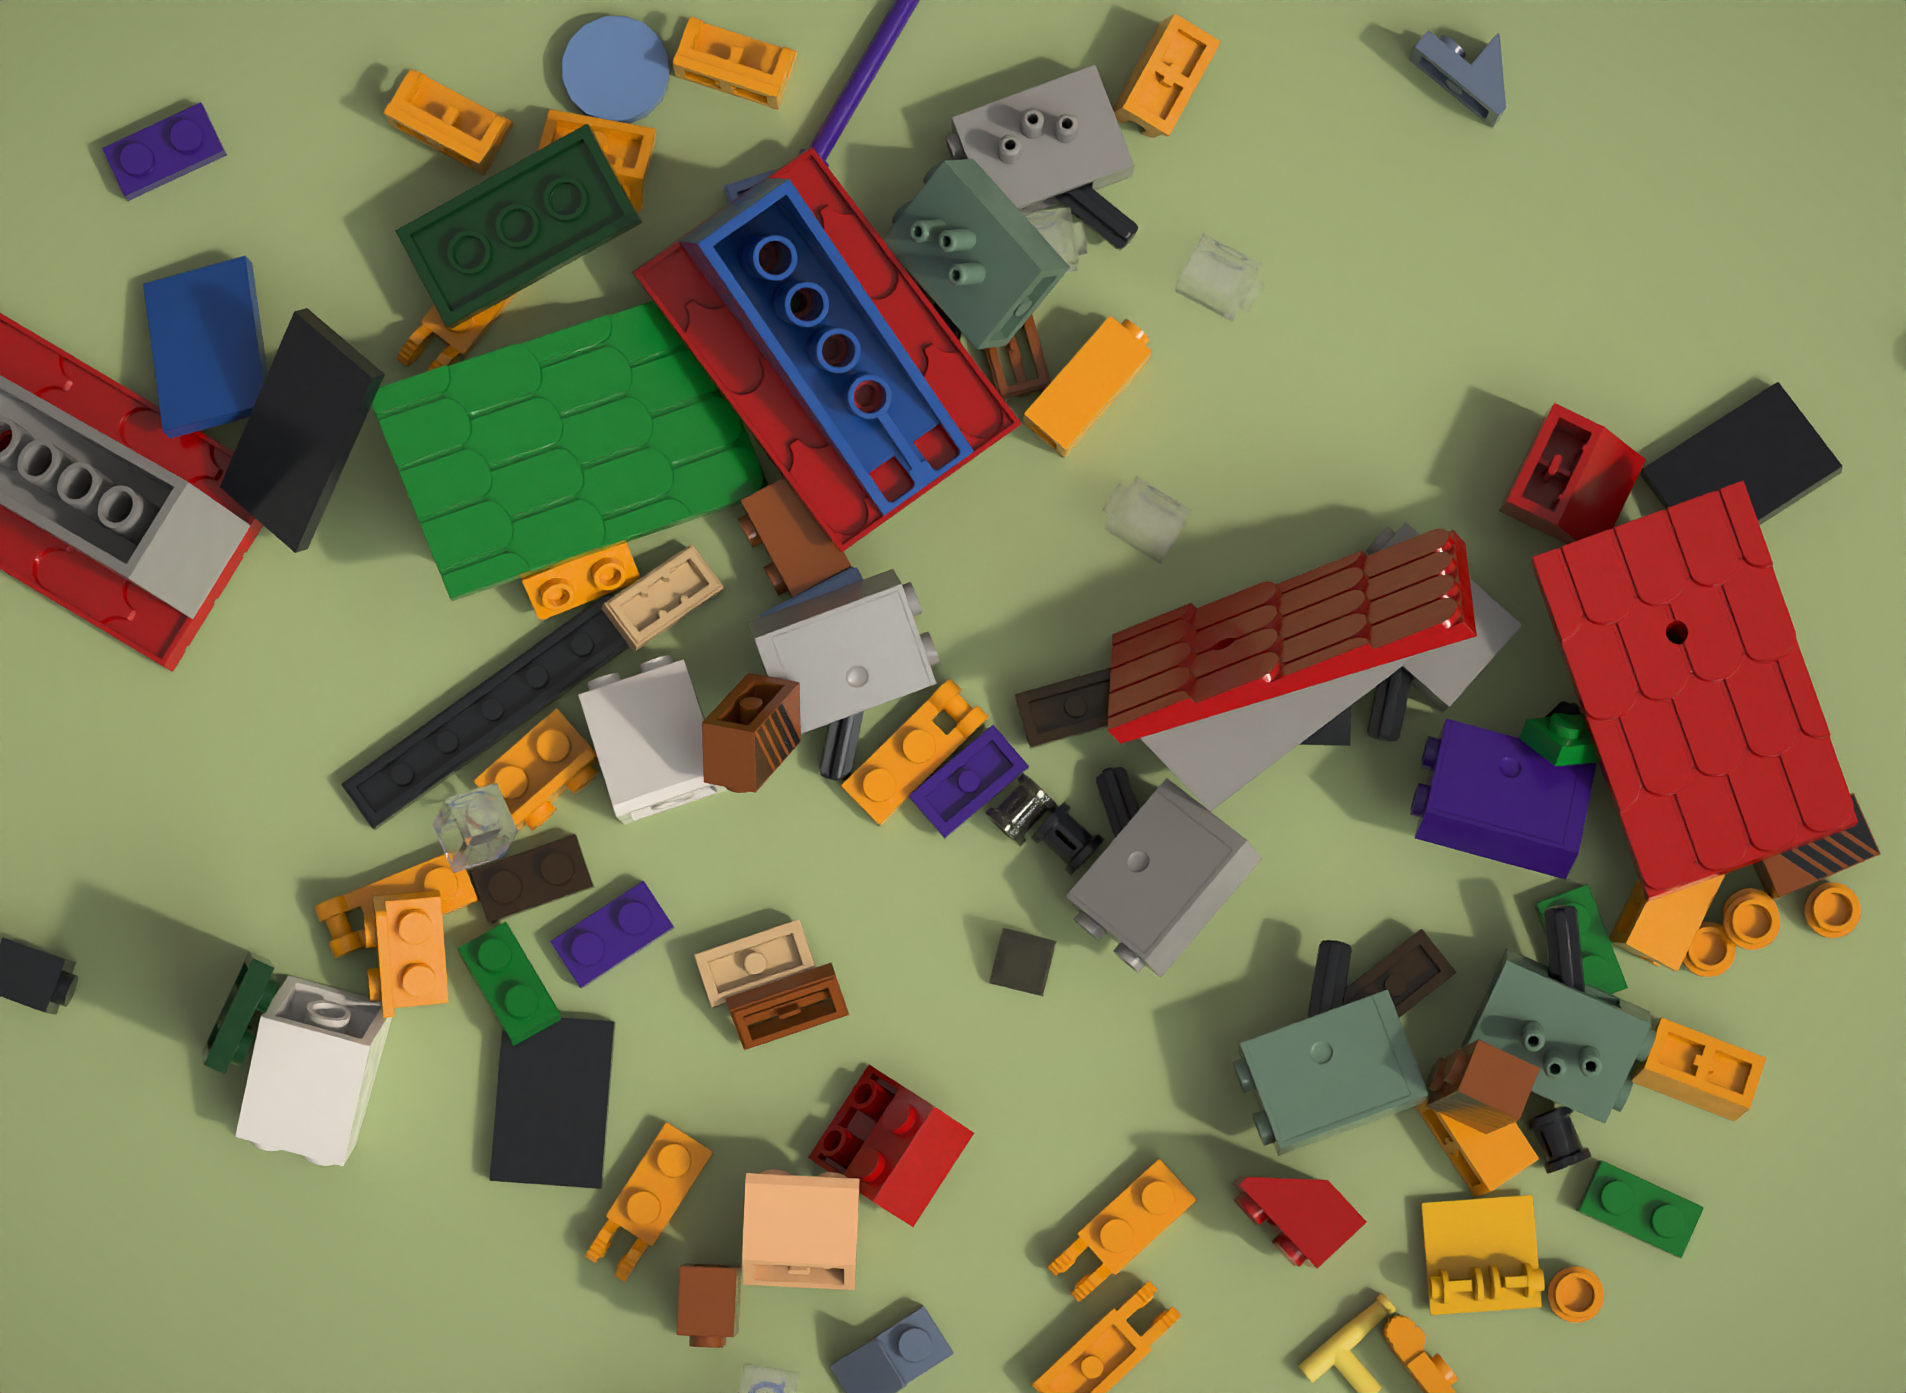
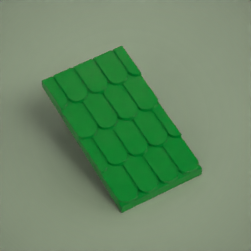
M653 301L612 315L606 314L520 344H512L450 366L447 364L379 387L372 403V408L451 601L742 504V499L768 486L741 419L728 401L721 395Z

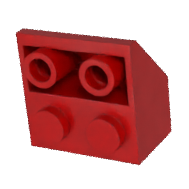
M1553 403L1545 413L1499 511L1566 544L1608 529H1613L1646 459L1606 427Z
M868 1065L808 1158L828 1172L839 1173L847 1178L859 1179V1193L914 1227L972 1138L974 1132L873 1066Z
M1240 1176L1232 1183L1240 1192L1233 1201L1254 1224L1258 1223L1261 1225L1265 1220L1279 1234L1271 1242L1293 1266L1300 1267L1305 1263L1309 1267L1318 1269L1367 1223L1329 1180Z

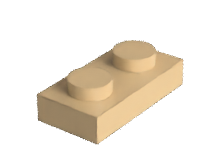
M800 919L694 954L711 1008L727 1004L726 998L816 968Z

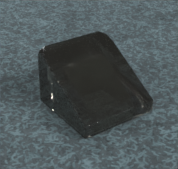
M1002 928L989 984L1043 997L1057 941Z

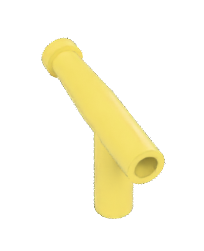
M1383 1293L1376 1297V1302L1339 1329L1298 1365L1312 1383L1334 1365L1357 1393H1377L1380 1391L1382 1386L1352 1353L1351 1349L1387 1314L1391 1315L1397 1310Z

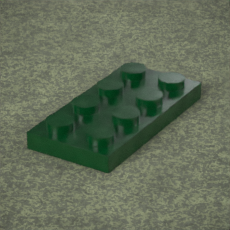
M585 124L395 231L447 328L453 329L640 225L642 221L592 127Z
M248 952L202 1051L203 1064L223 1074L226 1073L230 1063L241 1067L255 1037L253 1029H251L252 1026L248 1025L255 1010L266 1013L280 983L275 975L272 974L274 966L270 960L253 952Z

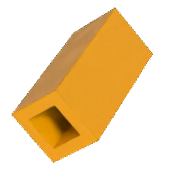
M1110 315L1023 415V424L1065 458L1149 362L1152 350L1146 346L1150 341L1148 336L1128 319H1124L1120 324Z

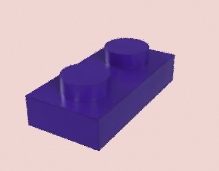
M201 102L102 148L124 197L128 201L227 156L210 117Z
M993 724L912 792L909 798L939 834L946 839L1028 770L1029 766Z
M642 881L550 942L579 987L583 989L675 927L645 881Z

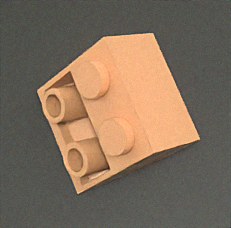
M774 1169L765 1170L760 1174L746 1173L742 1249L743 1285L855 1290L859 1230V1179L847 1178L842 1174L834 1172L821 1173L817 1176H796Z

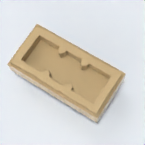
M690 544L605 602L601 609L633 652H635L723 591L724 586L695 547Z

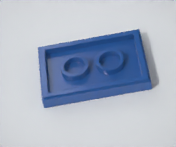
M246 256L144 283V296L163 433L171 439L249 418L268 374L252 262Z

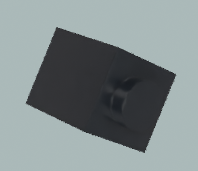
M3 937L0 943V997L44 1013L57 1015L60 1005L67 1007L74 995L78 976L72 974L76 962Z

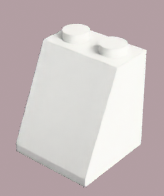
M666 655L641 664V674L621 680L619 673L596 678L587 683L590 691L578 695L615 815L624 825L727 790L723 786L704 783L702 722L705 718L684 659L673 662L672 656Z
M288 976L272 999L266 1013H263L260 1017L235 1137L251 1141L252 1145L262 1150H285L303 1155L309 1162L317 1165L330 1166L336 1164L344 1166L357 1144L392 1017L383 1018L380 1001L370 1002L369 997Z

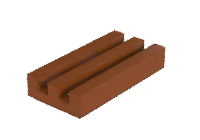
M1033 315L1023 324L1037 378L1027 381L1015 335L1006 345L1016 384L1007 386L997 348L984 349L994 387L1005 401H1009L1010 398L1017 396H1028L1032 392L1039 390L1042 392L1051 383Z
M832 962L726 998L744 1050L849 1015ZM832 997V999L800 1009L801 1007ZM779 1015V1017H776V1018H773V1019H770V1020H767V1021H764V1022H761V1023L752 1025V1026H750V1027H747L748 1025H751V1024H754V1023H757V1022H760V1021L766 1020V1019H768V1018H771V1017H774V1016Z

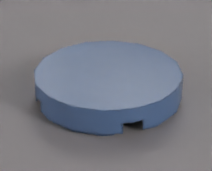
M603 16L583 25L569 40L562 57V81L572 104L585 116L631 124L647 117L663 101L667 91L670 74L669 57L660 37L645 23L627 16Z

